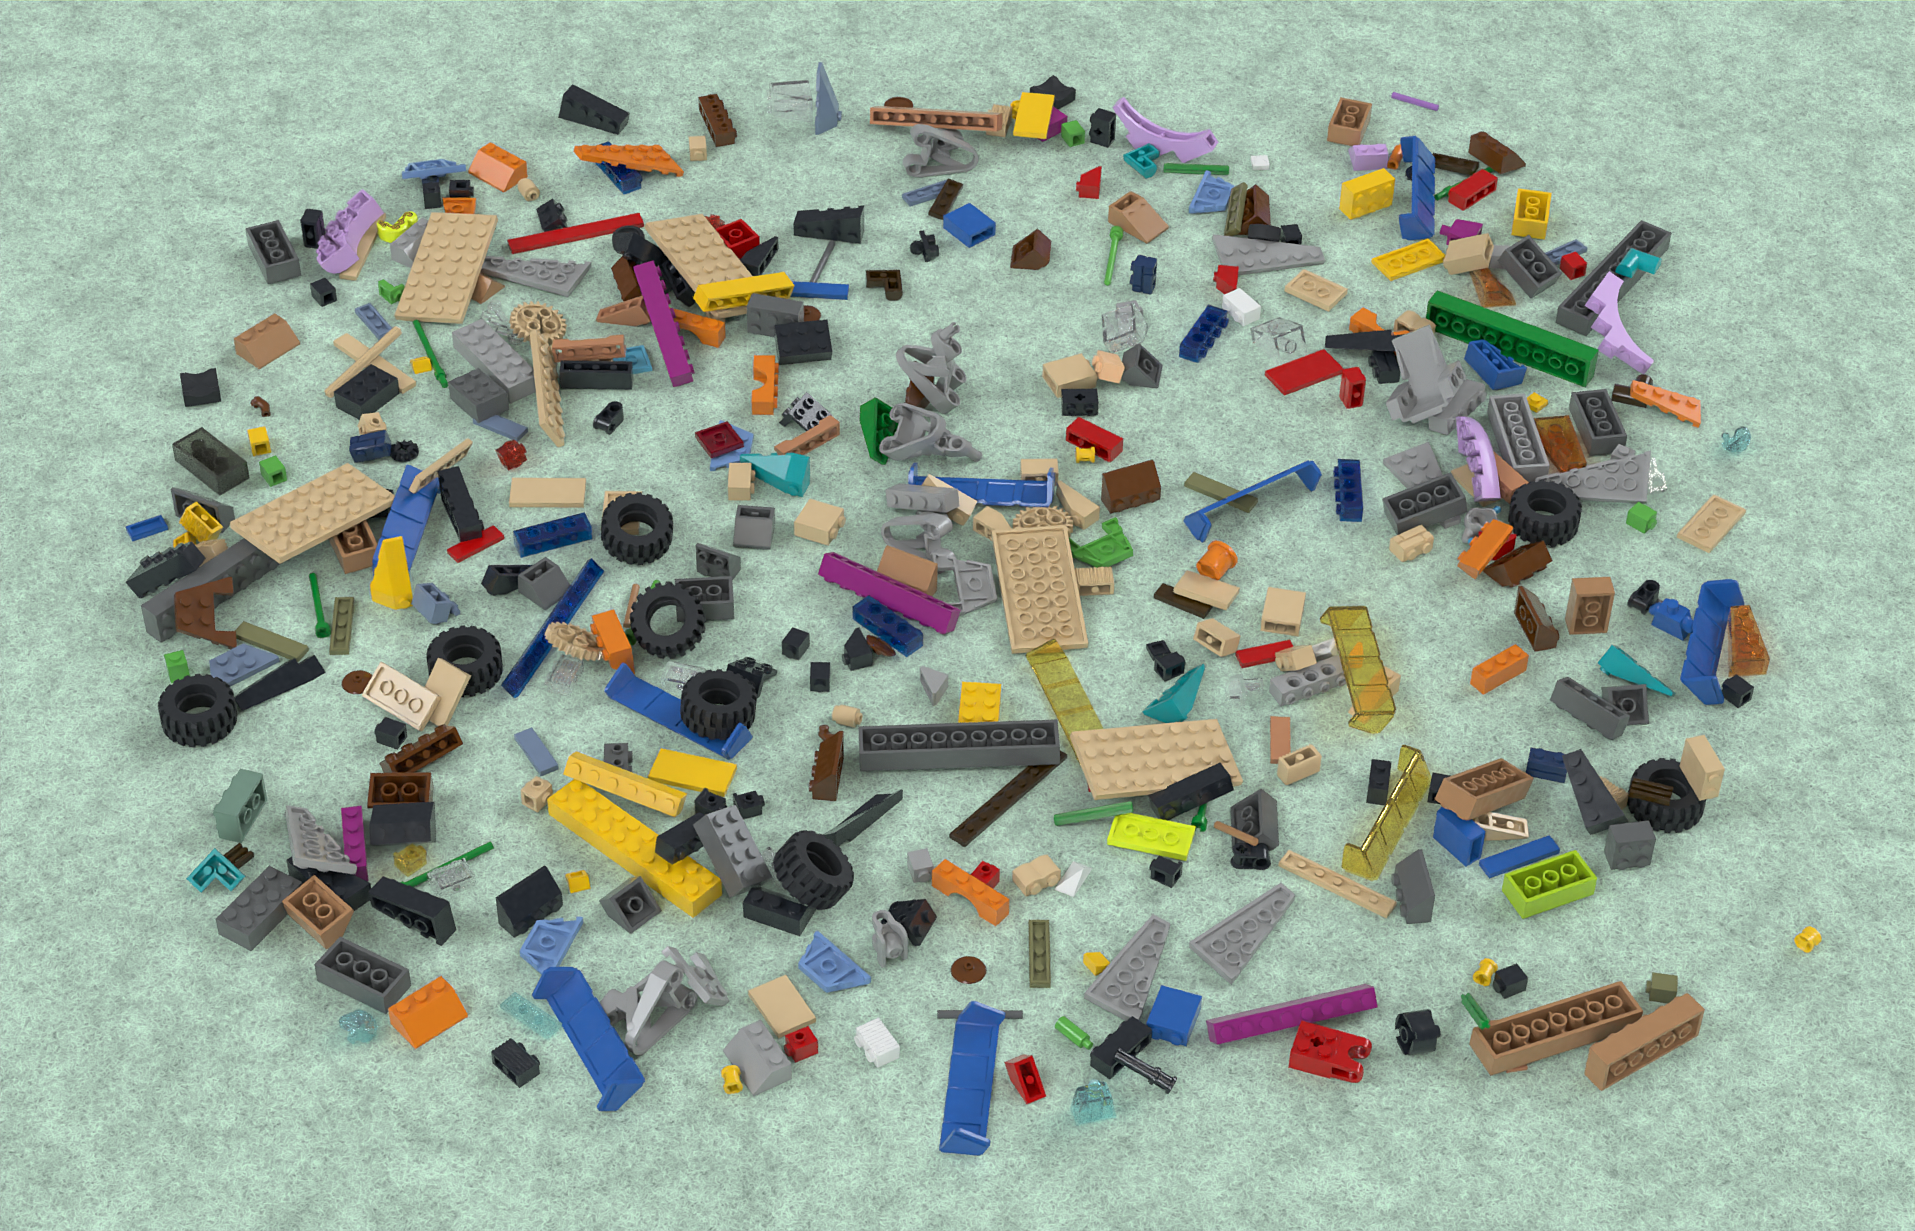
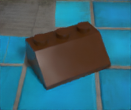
M1481 131L1471 135L1468 153L1499 174L1526 167V163L1517 153L1488 135V133Z
M1257 184L1247 190L1241 231L1236 235H1248L1249 225L1251 224L1271 225L1269 195Z
M621 257L611 267L613 278L618 285L617 288L621 293V299L627 301L642 296L633 268L636 266V263Z
M1153 459L1102 473L1101 501L1110 514L1160 500L1161 484Z
M1544 541L1516 548L1487 565L1483 572L1502 587L1510 586L1512 588L1519 585L1520 580L1533 577V572H1540L1546 569L1547 564L1553 560Z
M1518 586L1514 614L1534 652L1556 648L1557 641L1560 638L1559 632L1554 628L1551 617L1547 615L1544 604L1540 602L1537 595L1523 586Z
M839 731L822 741L819 751H815L814 763L816 765L812 766V777L814 779L809 782V792H812V799L837 801L844 761V731Z
M370 773L367 808L383 804L433 802L434 785L432 773Z

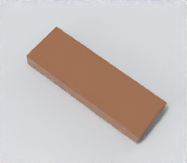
M1270 716V764H1278L1279 757L1286 756L1289 752L1291 753L1290 717Z

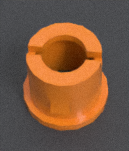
M1215 540L1208 545V551L1197 562L1196 568L1201 575L1219 580L1228 569L1235 567L1238 563V558L1229 545Z

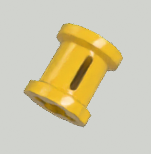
M1076 447V463L1080 461H1091V463H1094V447L1089 449H1079V447Z
M1484 958L1480 961L1478 971L1474 972L1473 980L1480 985L1488 986L1491 983L1492 975L1498 970V965L1493 960Z
M729 1065L721 1070V1075L725 1081L723 1089L727 1094L739 1093L743 1089L739 1079L741 1074L740 1068L736 1065Z

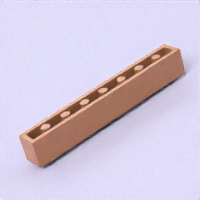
M890 106L870 107V124L912 127L916 124H924L934 128L1002 130L1003 113Z

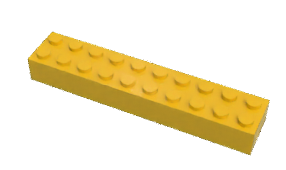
M573 779L547 799L548 812L551 817L635 877L641 876L646 885L692 918L722 896V881L718 876L689 856L672 865L655 853V846L658 834L586 783Z

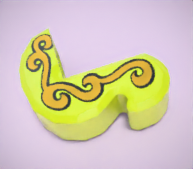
M411 211L405 212L394 225L378 220L377 230L379 238L385 242L392 243L418 221L417 214Z

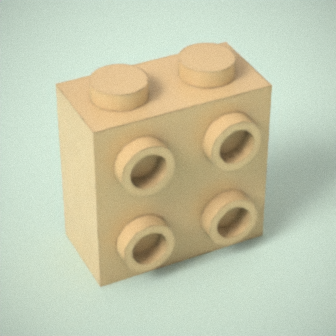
M809 499L794 521V535L829 546L831 541L836 539L839 529L845 525L844 509Z

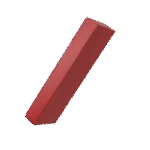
M492 525L482 531L481 538L460 542L448 548L447 554L457 563H460L504 540L505 537L500 530Z
M1291 640L1237 650L1235 656L1241 668L1275 662V653L1293 647Z

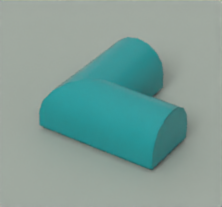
M1148 143L1123 154V159L1147 179L1154 176L1157 171V165L1152 160L1159 157L1160 151Z
M1630 248L1617 266L1615 273L1632 278L1638 269L1655 274L1661 266L1662 258Z
M214 848L186 879L202 893L215 878L230 891H233L246 876Z

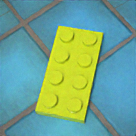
M1133 813L1114 816L1107 838V845L1187 861L1196 826Z

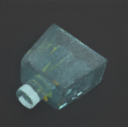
M1093 1079L1089 1081L1088 1085L1076 1088L1070 1107L1076 1126L1116 1118L1113 1099L1106 1082Z

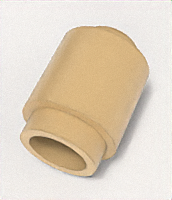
M523 178L518 182V191L526 201H533L539 197L540 190L531 179Z
M841 704L840 706L836 705L833 709L832 720L836 721L837 724L855 728L857 724L860 725L862 722L863 714L860 713L859 708Z

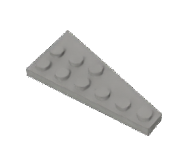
M1214 234L1212 236L1220 264L1239 266L1238 276L1319 265L1325 262L1321 248L1316 246Z
M486 256L480 273L569 297L590 270L591 262L585 261V264H576V261L569 260L568 263H559L558 260L532 258L530 261H522L521 258L505 260L504 257Z
M1429 442L1383 459V464L1407 489L1442 476ZM1458 515L1442 521L1440 524L1446 529L1459 524L1461 517Z
M1651 450L1640 455H1629L1623 459H1612L1587 465V467L1581 469H1570V471L1560 474L1553 473L1537 477L1535 482L1539 480L1549 482L1551 480L1557 484H1564L1566 488L1569 487L1573 490V494L1576 493L1579 500L1634 504L1640 502L1647 504Z
M286 806L285 817L293 865L302 869H307L308 867L316 868L322 872L335 871L356 874L357 866L349 863L350 858L347 855L341 854L339 845L329 834H324L322 826L316 825V819L307 808Z
M1279 883L1190 941L1189 948L1232 985L1293 903L1295 894L1282 883Z
M1152 914L1086 990L1084 999L1125 1021L1132 1016L1140 1021L1170 930V923Z

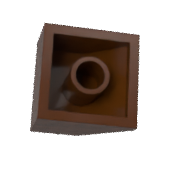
M1037 228L1013 245L1010 268L1039 270L1042 267H1046L1050 262L1052 241Z

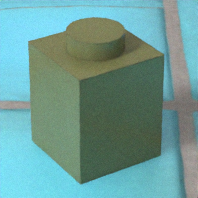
M1652 972L1651 980L1646 981L1645 993H1649V1001L1670 1003L1677 995L1678 976Z

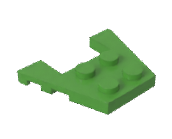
M1116 517L1102 523V529L1108 534L1081 547L1069 538L1072 557L1097 568L1110 567L1133 556V549L1127 537L1124 536L1123 529L1119 526Z

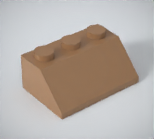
M275 313L234 338L236 354L258 369L263 368L300 345V341L287 321Z
M888 545L885 547L877 572L932 597L937 591V563Z
M315 875L282 901L287 914L326 950L339 937H343L354 913L348 904Z

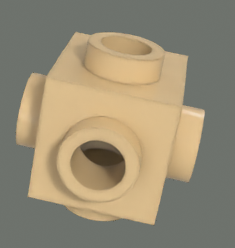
M379 412L362 414L357 425L360 435L387 430L386 424L383 422Z
M538 776L527 782L521 789L522 804L537 813L548 804L547 799L553 795L552 784Z

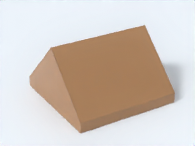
M480 273L471 299L482 304L503 289L505 285Z

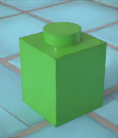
M1077 120L1063 123L1061 137L1069 147L1084 144L1085 130Z
M276 455L259 461L261 475L270 487L287 481L286 469Z
M1637 502L1628 511L1626 524L1645 534L1649 529L1652 530L1656 526L1657 511Z
M183 650L164 654L171 683L177 679H183L184 676H190Z

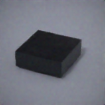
M1164 640L1146 644V649L1153 661L1157 656L1162 658L1165 655L1171 654Z

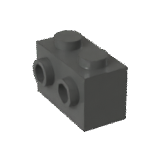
M628 743L604 744V762L633 773L632 766H629V763H633V752L629 751Z

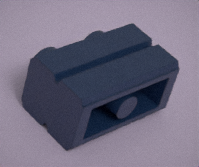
M1137 255L1135 261L1131 263L1130 271H1133V274H1131L1129 284L1132 285L1134 292H1143L1144 294L1151 295L1156 286L1157 258Z
M382 430L350 437L349 451L354 463L390 456L391 440L387 431Z
M1531 747L1526 774L1531 777L1565 784L1567 770L1562 757L1565 754Z

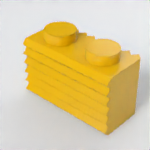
M198 502L188 506L179 521V524H182L199 542L216 540L224 528Z

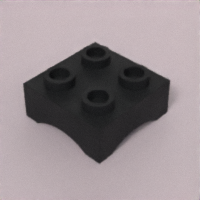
M1054 75L1049 77L1043 84L1030 87V93L1055 95L1053 107L1056 109H1060L1076 99V89L1065 86Z
M211 368L197 374L180 373L185 407L222 402L216 368Z

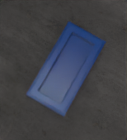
M162 515L125 526L132 542L168 530Z

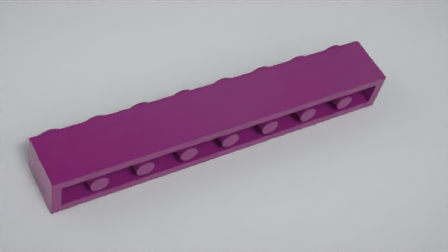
M654 261L634 266L635 275L672 386L677 387L693 382L692 374H695L692 363L688 364L687 360H690L687 349L683 350L682 346H685L683 336L678 335V332H681L678 321L674 322L673 318H676L673 307L669 308L671 301L669 295L664 293L667 290L664 280L660 281L659 279L662 276L659 266L655 267Z
M829 552L824 554L818 575L824 577L825 581L835 582L842 589L855 591L857 596L868 597L871 599V602L878 605L883 604L890 611L902 613L905 618L918 620L919 624L926 627L931 626L940 634H946L955 630L960 609L838 553Z
M1361 984L1206 1020L1210 1042L1218 1045L1300 1026L1301 1020L1313 1023L1378 1008L1374 986Z

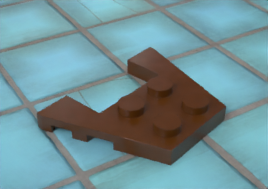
M232 577L175 592L176 632L197 639L202 638L211 641L212 644L226 646L230 650L237 647L236 631H216L213 595L232 596Z

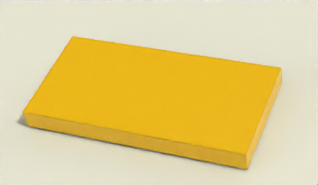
M1022 92L1013 136L1046 139L1055 95Z
M1427 238L1374 257L1371 263L1390 281L1443 263L1446 255Z
M661 748L650 770L648 779L661 784L698 792L708 788L709 792L725 797L737 770V764Z

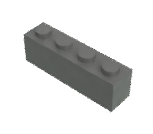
M1570 677L1557 680L1550 701L1555 703L1558 708L1566 710L1572 717L1585 722L1589 728L1596 729L1607 739L1612 740L1622 736L1630 718V715Z

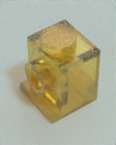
M412 843L399 853L394 852L395 867L409 877L427 864L426 850L421 845L416 847Z

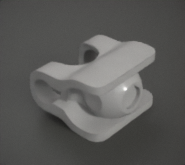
M887 910L873 913L872 925L876 933L872 936V944L877 952V960L881 968L886 967V958L892 959L900 955L903 960H906L908 957V936L904 927L895 921ZM884 918L888 922L886 924H881V922L878 919Z

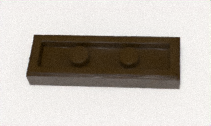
M1438 153L1432 154L1435 157V168L1473 175L1479 168V162Z
M948 178L931 206L928 215L943 220V216L949 213L963 189V184Z
M1162 583L1154 593V599L1202 619H1205L1213 608L1211 605L1174 593V587Z

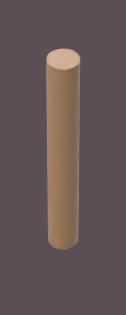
M638 584L632 585L623 623L624 628L631 627L629 617L630 613L633 612L632 604L637 601L636 597L640 589Z
M1220 821L1214 823L1215 829L1253 846L1258 844V839Z

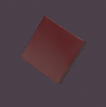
M728 421L695 432V438L711 459L744 447V442Z

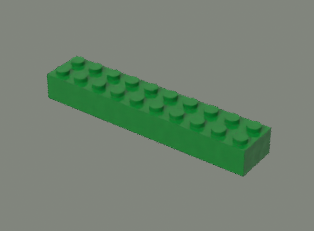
M1438 290L1428 301L1426 319L1436 325L1435 332L1467 344L1471 341L1484 339L1501 350L1500 354L1506 358L1510 356L1515 362L1585 388L1594 377L1599 349Z

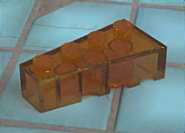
M1569 415L1534 418L1545 453L1560 473L1587 466Z
M1750 605L1731 606L1727 621L1728 677H1733L1736 674L1739 676L1766 675L1770 657Z

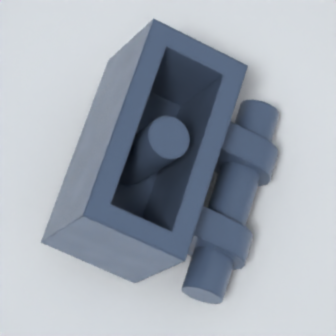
M433 583L416 584L411 604L431 624L447 622L449 613L455 616L460 614L461 611L458 609V605L454 601H450L449 596L445 592H441Z

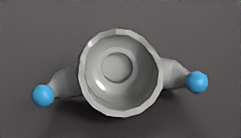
M1501 507L1470 509L1464 518L1465 530L1461 537L1462 542L1469 544L1475 536H1478V532L1486 522L1490 523L1493 519L1498 520L1497 514L1501 512Z

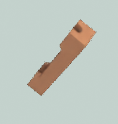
M610 335L606 338L583 340H553L554 362H561V360L583 361L626 357L624 335Z
M829 415L820 420L819 425L792 440H785L774 446V450L778 455H786V453L805 455L839 436L840 422Z

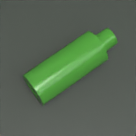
M1065 1016L1058 1019L1055 1029L1079 1048L1084 1046L1087 1050H1090L1093 1047V1042L1090 1041V1036Z

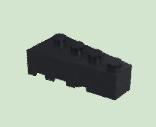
M572 84L563 94L558 118L619 135L628 124L630 113Z
M860 205L858 208L848 206L836 210L834 208H827L824 211L819 209L797 211L793 223L794 236L861 244L864 235V205Z
M459 466L437 471L441 500L459 541L464 542L481 538L482 531L484 530L483 521L479 520L478 511L474 508L473 500L470 497Z
M192 541L185 544L180 543L175 548L169 547L164 552L158 551L153 556H145L139 562L140 566L125 583L138 598H143L148 591L153 593L163 584L167 586L176 578L180 579L196 571L206 558Z
M1582 749L1562 755L1585 828L1589 834L1592 835L1607 830L1609 825L1628 823V819Z
M292 856L286 860L289 876L304 884L315 875L348 904L353 911L370 901L368 891L371 889V883L353 874L335 871L322 872L316 868L309 867L302 869L293 865Z
M384 876L368 891L373 908L392 919L398 917L404 926L409 929L412 926L421 931V936L427 939L429 936L436 939V944L440 946L457 930L450 903L444 898L433 896L428 892H423L410 885L402 884L395 879H389Z

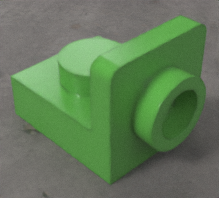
M382 279L378 281L379 295L392 305L400 301L405 286L399 284L394 287Z

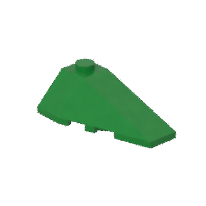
M874 397L860 405L859 421L870 458L881 465H885L889 457L881 453L879 447L884 438L894 436L898 423L890 418V411L893 407Z

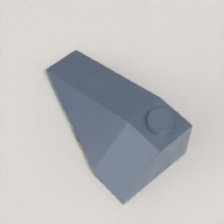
M822 62L818 64L816 75L817 112L815 116V135L837 127L838 121L842 119V111H839L838 100Z

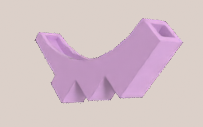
M1124 97L1120 98L1112 107L1125 128L1129 131L1126 137L1135 149L1150 143L1160 151L1159 156L1174 151L1180 161L1185 163L1212 152L1218 144L1210 129L1201 132L1185 133L1158 126L1140 115Z
M1609 271L1585 304L1586 307L1599 315L1591 328L1605 337L1597 349L1610 359L1615 355L1638 372L1645 374L1654 360L1646 355L1626 332L1620 320L1617 303L1619 289L1623 280Z

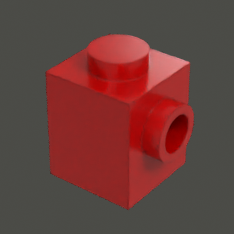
M1576 251L1561 256L1559 269L1570 280L1585 276L1587 262Z
M982 861L970 874L993 889L1000 882V869L985 861Z
M809 1026L785 1035L784 1051L788 1057H792L795 1063L818 1054V1040Z

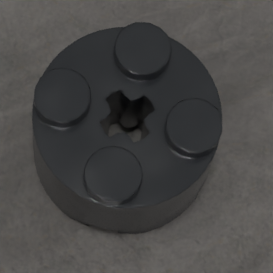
M1430 1009L1398 1014L1396 1017L1395 1030L1399 1029L1400 1035L1396 1037V1040L1404 1055H1417L1436 1050L1437 1038L1440 1037L1441 1031L1439 1026L1435 1025Z

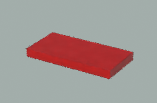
M1325 349L1266 370L1265 376L1285 396L1341 375L1344 368Z

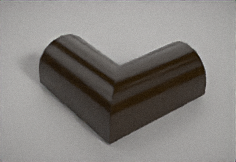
M865 270L866 288H884L885 297L889 301H898L902 298L903 290L900 270Z
M1646 374L1638 375L1635 381L1653 386L1652 378ZM1614 385L1612 401L1647 408V404L1630 397V386Z

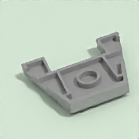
M932 553L931 560L938 564L937 571L953 570L959 602L947 604L960 609L959 616L996 602L997 595L990 564L971 560L962 561L957 560L956 557L939 556L938 553Z
M667 946L661 951L666 958L670 955L676 963L675 966L683 970L689 978L687 983L704 1003L725 1006L730 1002L726 995V990L721 986L705 954L696 952L690 957L696 966L694 967L686 963L677 948Z

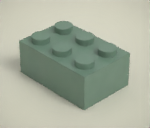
M240 768L236 776H233L230 786L223 792L222 799L219 804L215 805L213 810L219 838L237 843H242L267 802L262 773Z

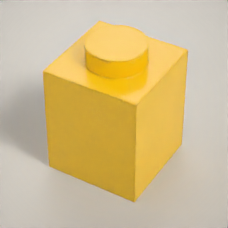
M266 427L248 429L247 433L252 455L258 456L271 453Z

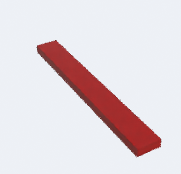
M640 213L508 239L507 243L511 253L516 254L613 234L617 228L629 225L642 228L644 227V221Z

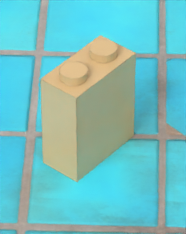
M1486 233L1449 242L1445 259H1443V265L1450 275L1489 267L1494 249L1489 234Z
M1082 353L1043 364L1042 377L1057 398L1061 397V389H1090L1096 387V381L1098 380L1097 372L1093 370L1088 359H1085Z
M1268 587L1260 631L1298 637L1306 592Z
M1705 735L1686 738L1679 767L1699 801L1718 797L1725 768Z

